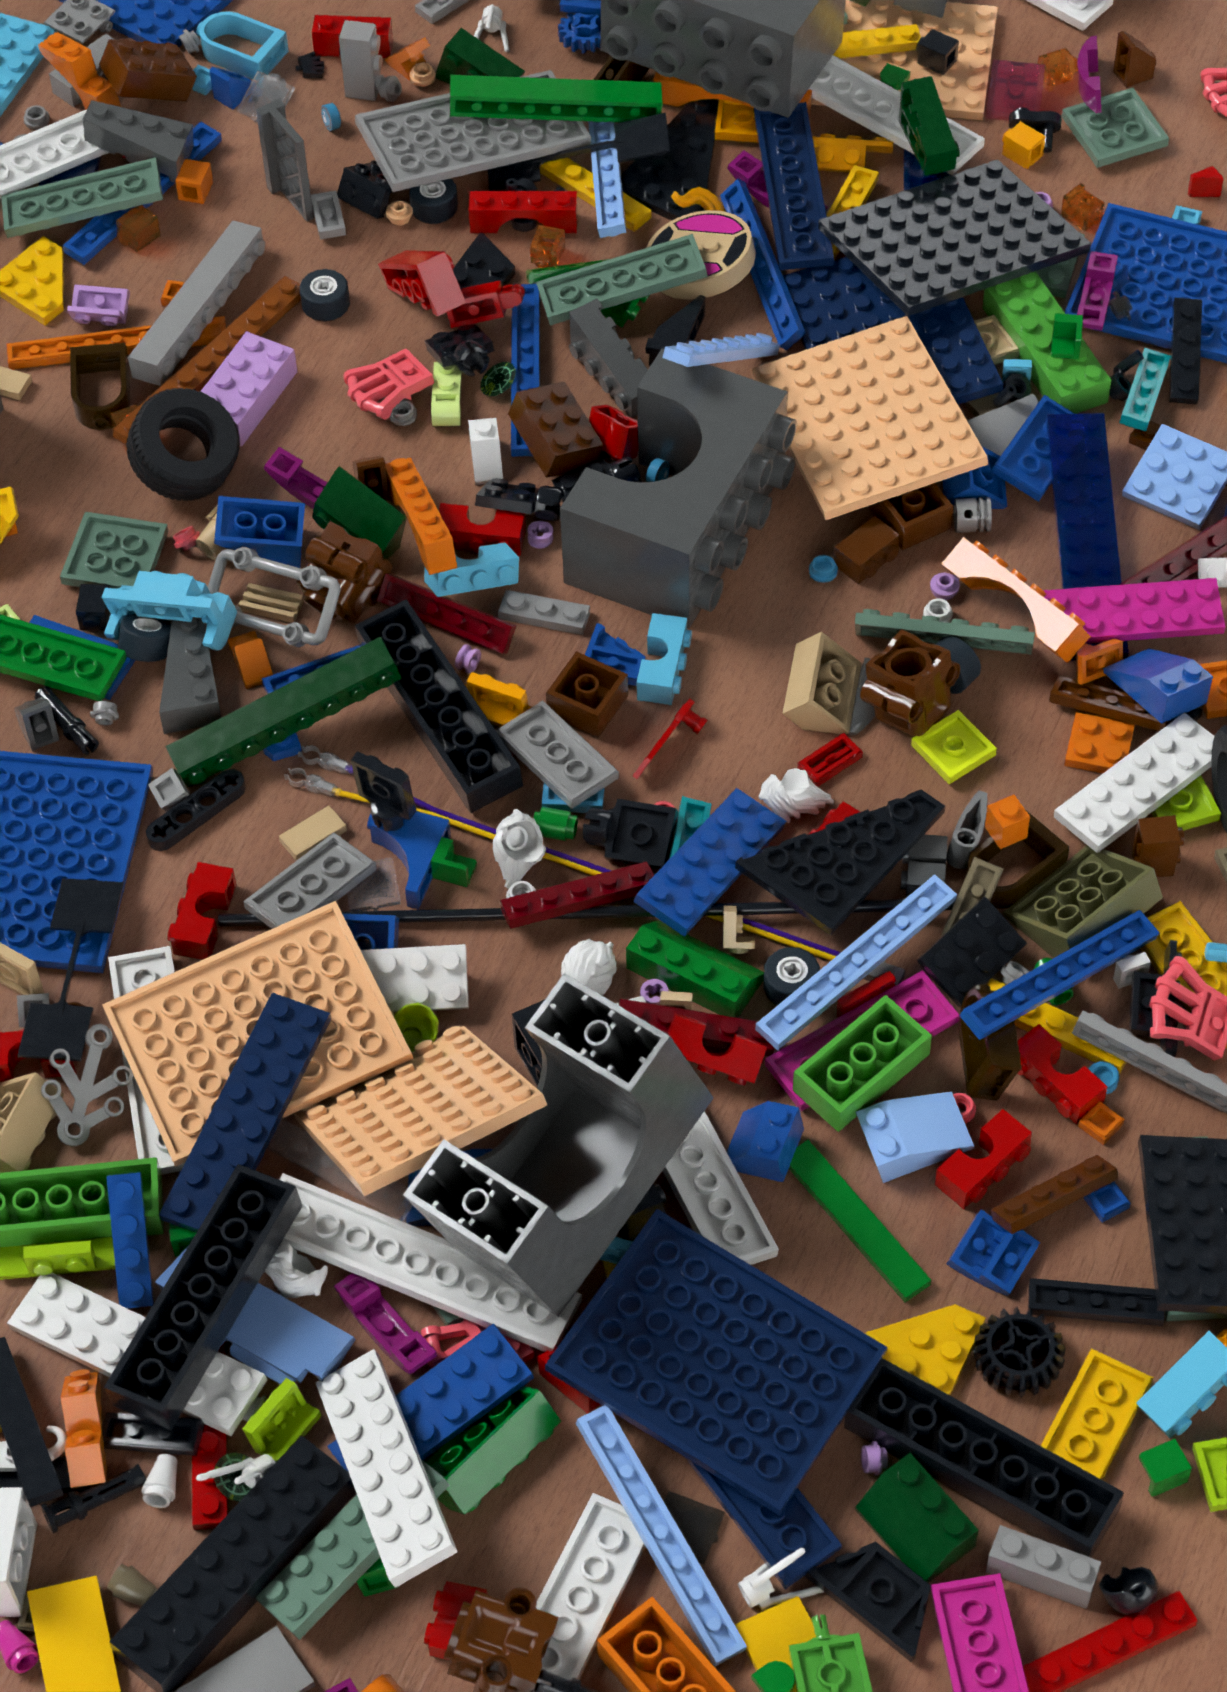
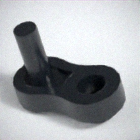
M1024 107L1017 108L1010 113L1009 128L1012 129L1020 121L1045 135L1044 153L1052 151L1053 133L1061 129L1062 117L1059 113L1053 111H1030Z

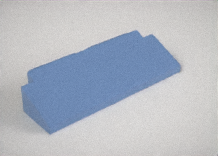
M186 1249L155 1281L161 1290L164 1288ZM257 1283L225 1338L226 1341L232 1344L230 1354L233 1358L264 1373L266 1377L278 1384H281L285 1378L301 1383L308 1371L323 1381L329 1374L338 1369L356 1340L352 1335L260 1283Z

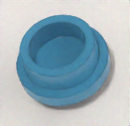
M819 555L809 565V575L817 582H830L837 576L838 566L830 556Z

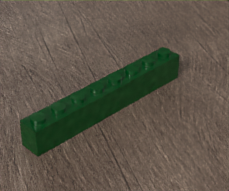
M381 637L167 745L166 749L180 777L188 788L194 784L202 783L206 778L220 771L231 768L233 764L247 757L255 756L261 750L274 743L284 741L288 736L311 727L315 722L327 716L337 714L341 709L364 700L368 695L382 688L390 687L394 682L402 678Z

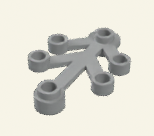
M103 1024L93 1025L86 1033L85 1040L90 1048L81 1080L78 1079L69 1063L70 1055L66 1050L56 1049L50 1055V1064L58 1069L75 1099L72 1113L60 1096L61 1085L56 1080L46 1081L41 1087V1094L45 1099L49 1100L59 1117L60 1122L57 1127V1134L59 1139L68 1146L83 1144L89 1137L91 1127L109 1117L119 1116L124 1110L123 1101L118 1097H111L105 1102L104 1107L85 1116L89 1102L117 1086H126L133 1078V1073L129 1067L119 1066L112 1075L93 1085L102 1051L111 1044L113 1038L109 1027ZM102 1031L106 1036L105 1041L97 1042L94 1039V1033ZM55 1054H63L66 1058L65 1063L62 1065L55 1063ZM120 1070L126 1071L128 1074L127 1081H119L117 1079V1072ZM49 1084L55 1085L57 1088L56 1095H48L45 1092V1087ZM109 1102H117L120 1106L119 1111L116 1113L111 1112L108 1109ZM70 1124L79 1126L80 1132L78 1135L74 1136L68 1132Z

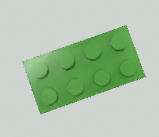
M885 995L794 1071L793 1092L839 1132L857 1117V1111L869 1107L930 1055L932 1035Z

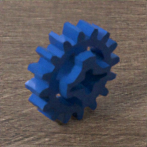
M578 12L574 15L567 13V18H561V24H558L559 42H564V48L571 46L572 52L581 49L582 54H585L586 50L595 53L596 48L600 49L601 16H598L596 13L582 14Z

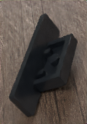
M1170 940L1165 950L1164 974L1170 968L1169 963L1175 956H1182L1181 952H1177V941ZM1134 971L1131 983L1129 1031L1133 1035L1150 1037V1028L1153 1027L1152 1009L1149 1007L1151 997L1155 996L1157 992L1155 988L1156 980L1163 975ZM1169 994L1168 1000L1174 1003V999L1177 998ZM1165 1014L1166 1026L1177 1028L1178 1021ZM1160 1039V1047L1165 1053L1176 1057L1178 1040Z

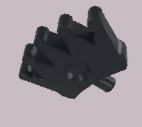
M313 51L298 57V64L300 66H295V70H303V78H322L324 61H321L320 56L315 57V52Z

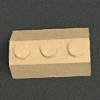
M823 632L797 643L782 714L804 730L848 734L862 663Z
M36 1072L3 1081L0 1085V1173L25 1171L31 1164L30 1156L35 1147L44 1140L46 1135L45 1129L49 1121L57 1115L49 1100L45 1099L41 1094V1087L46 1080ZM49 1084L45 1087V1092L53 1096L56 1095L57 1088Z

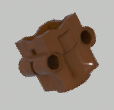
M332 522L328 523L320 537H315L311 540L305 553V558L308 561L305 567L314 565L322 568L327 576L337 579L340 583V595L332 618L337 621L346 619L356 623L367 604L374 606L378 602L377 598L385 574L390 573L393 568L388 560L382 558V550L377 544L367 539L353 537L341 526ZM297 580L296 584L304 593L302 598L310 606L322 613L329 588L323 587L318 591H314L304 587L301 581Z
M901 629L891 639L884 651L875 655L865 664L867 680L861 688L860 698L863 702L874 706L875 717L878 720L910 735L921 736L950 709V687L956 683L961 667L960 664L951 660L950 650L938 645L928 644L914 634Z
M518 1587L512 1589L506 1595L505 1600L476 1590L471 1604L463 1602L444 1658L451 1660L447 1674L475 1684L473 1692H532L537 1684L542 1669V1659L545 1656L559 1617L536 1609V1598L526 1588Z

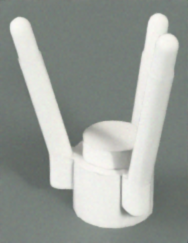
M487 6L483 10L482 20H479L474 36L479 39L483 29L490 33L496 32L499 29L504 50L509 52L506 22L502 20L503 12L497 6Z
M263 1454L256 1459L249 1457L242 1462L199 1474L196 1479L203 1481L243 1470L242 1475L234 1480L235 1484L239 1485L245 1482L248 1487L253 1488L276 1462L271 1456Z
M799 1548L771 1568L764 1563L755 1572L744 1577L738 1583L740 1592L750 1608L759 1605L763 1611L772 1605L783 1603L796 1596L804 1598L824 1592L819 1587H811L770 1598L769 1594L774 1592V1588L769 1578L805 1553L804 1548Z

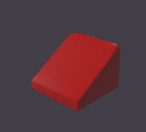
M1214 166L1191 174L1187 195L1189 197H1220L1223 176Z

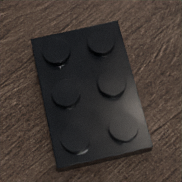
M984 897L925 951L917 961L951 1000L960 1007L969 990L974 986L986 984L1027 943L993 904Z

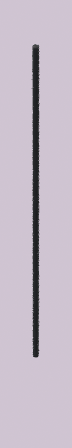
M904 899L863 900L852 913L890 912ZM784 902L715 903L704 916H724V906H736L737 915L799 913ZM955 902L952 903L944 911L952 910ZM639 905L596 906L550 919L655 916ZM501 908L342 912V914L395 915L399 918V923L506 920ZM253 914L218 915L219 927L268 926Z

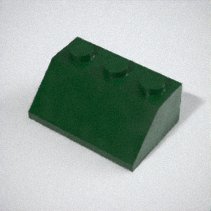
M340 466L335 470L317 498L312 515L317 525L323 529L326 528L329 522L341 526L353 537L367 539L377 544L382 550V558L386 560L400 548L407 519L404 514Z
M911 1453L883 1472L855 1506L857 1513L896 1558L927 1583L976 1547L979 1531L977 1527Z

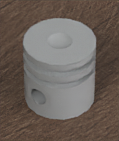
M978 497V500L976 498L954 499L953 512L956 533L976 532L977 529L979 532H983L984 529H986V532L991 531L992 510L990 497H986L985 500L982 497ZM964 512L969 514V518L964 516Z

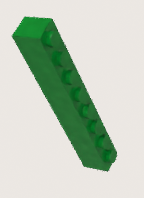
M450 75L451 117L625 122L662 113L661 82Z

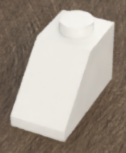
M497 419L468 420L475 485L486 484L495 478L503 479Z

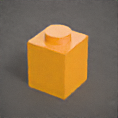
M1021 121L1012 129H1008L1003 135L1002 155L1025 169L1032 166L1044 154L1045 135Z

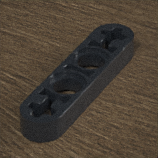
M235 769L221 772L153 821L146 830L149 846L156 851H165L239 799L246 790L243 774ZM205 797L216 799V802L210 806L200 804V801ZM182 814L193 816L187 823L176 821ZM158 833H159L160 835H165V834H166V837H164V838H162L161 836H157V837H156L155 835L158 834Z

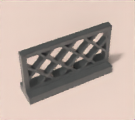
M277 99L256 109L267 188L272 194L281 191L306 221H310L314 217L304 140L288 123L285 105L280 99Z

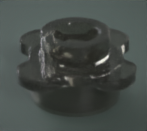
M1114 291L1115 298L1108 301L1114 316L1118 320L1124 317L1128 321L1132 320L1129 311L1133 310L1130 301L1125 295L1120 297L1119 293Z

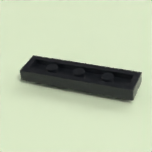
M1174 298L1170 403L1197 404L1199 400L1201 299Z
M1030 1278L1028 1310L1031 1308L1033 1315L1044 1313V1316L1163 1326L1164 1311H1157L1155 1289Z

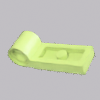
M434 362L433 378L435 383L432 385L431 403L432 426H461L462 372L454 365L443 368L438 362Z

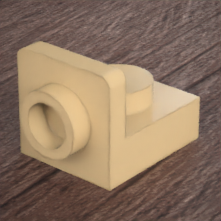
M724 906L723 948H729V952L736 954L748 953V949H755L754 937H736V933L742 934L743 915H737L736 906Z

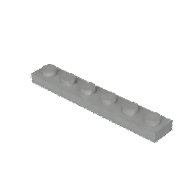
M1084 1010L1082 1011L1072 1031L1073 1035L1227 1114V1084L1222 1082L1218 1076L1204 1073L1194 1068L1189 1061L1175 1058L1165 1053L1158 1045L1146 1043L1136 1038L1130 1031L1107 1023L1097 1014H1089Z

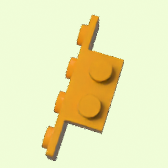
M820 134V137L812 136L819 171L850 173L854 165L865 168L866 152L893 154V142L888 141L884 137L862 140V137L856 135L846 136V139L836 138L833 134Z
M471 672L467 680V685L464 684L489 722L493 725L502 727L532 707L528 705L526 690L517 684H506L497 681L490 675H479Z

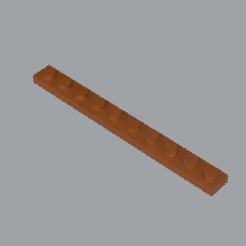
M287 276L280 279L113 429V438L124 444L127 443L128 432L142 405L153 395L167 389L171 390L172 388H189L198 392L201 391L246 331L261 337L301 301L300 283Z

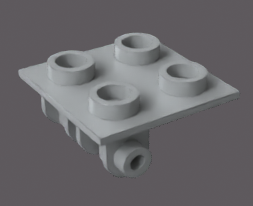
M66 0L44 21V24L83 44L98 29L101 32L111 31L113 23L109 19L115 13V10L96 0Z

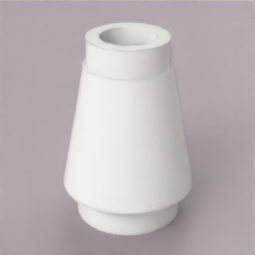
M160 1454L157 1457V1461L141 1489L143 1501L147 1505L154 1508H166L175 1499L178 1461L174 1456Z

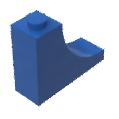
M416 811L410 820L403 819L404 825L400 829L387 832L384 831L383 824L380 828L374 824L370 814L367 828L370 829L372 843L387 848L402 861L409 873L405 888L407 907L419 910L433 879L431 859L441 837L451 838L449 820Z

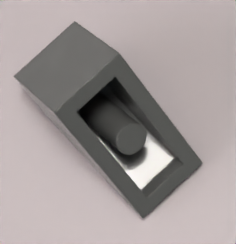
M40 697L14 708L19 727L32 751L60 740L49 700Z

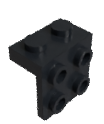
M373 160L371 163H357L355 166L344 167L337 196L342 201L379 219L384 218L390 193H393L377 162Z

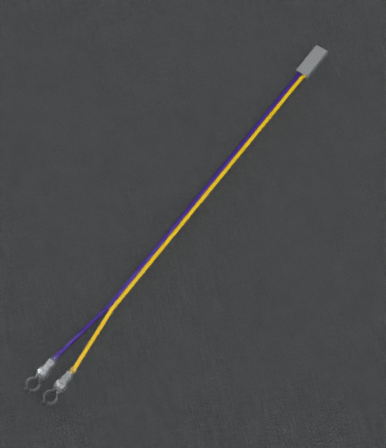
M312 745L302 746L303 752L315 751L319 754L320 759H306L302 752H298V757H302L303 761L308 765L319 763L323 770L354 775L352 765L348 761L338 758L336 754L330 752L320 753L319 749ZM301 768L288 769L291 775L296 773L303 774L306 777V781L294 782L289 778L288 774H284L285 780H289L293 787L305 785L306 789L314 794H324L339 798L346 797L370 803L367 799L359 796V794L343 791L334 783L325 781L321 776L316 774L307 776L305 770ZM413 797L416 805L426 809L416 808V811L448 819L450 825L492 840L495 838L496 829L438 809ZM546 847L545 854L542 857L592 876L612 871ZM707 916L724 923V916ZM743 917V930L790 947L801 948L829 961L841 953ZM882 962L864 979L871 981L879 975L891 971L896 977L894 984L897 985L902 982L905 969Z

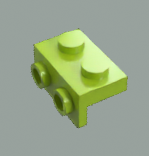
M285 1378L278 1388L273 1390L259 1410L249 1418L242 1430L256 1453L260 1455L267 1454L277 1462L301 1435L304 1437L321 1418L322 1414L319 1409L306 1403L295 1382Z

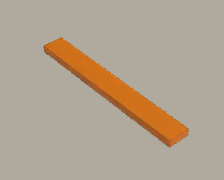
M225 316L214 317L191 347L208 345L226 329ZM152 325L8 343L9 369L15 370L70 363V347L126 343L127 353L130 355Z

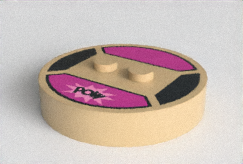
M717 210L698 211L678 217L660 228L647 245L648 248L693 234L708 277L660 291L665 295L678 299L692 300L699 295L707 298L729 290L747 276L756 258L751 231L746 222L734 214Z

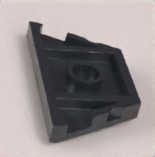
M481 232L453 269L460 289L501 280L502 286H504L516 274L513 263Z
M873 1542L861 1547L855 1553H845L837 1556L835 1561L818 1568L814 1566L806 1572V1578L910 1662L915 1659L931 1585L877 1542Z

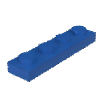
M141 1172L108 1175L106 1178L119 1305L127 1309L153 1306L154 1297Z

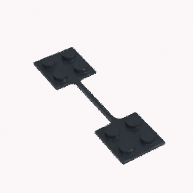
M666 113L614 124L615 138L611 141L488 169L489 191L506 189V181L511 178L516 181L520 178H526L533 183L541 181L540 167L542 164L602 149L615 148L617 150L618 163L670 152Z
M62 878L50 930L72 931L76 933L60 1001L55 1004H30L18 1057L50 1059V1055L54 1050L64 1049L69 1053L70 1061H82L86 1044L85 1037L90 1027L94 1009L93 1007L71 1006L67 1003V997L82 937L90 932L112 934L124 885L123 882ZM58 1053L54 1055V1060L66 1061L63 1054Z

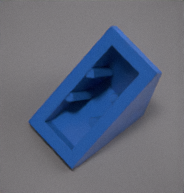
M213 66L210 68L213 98L232 110L258 90L259 84L242 74Z

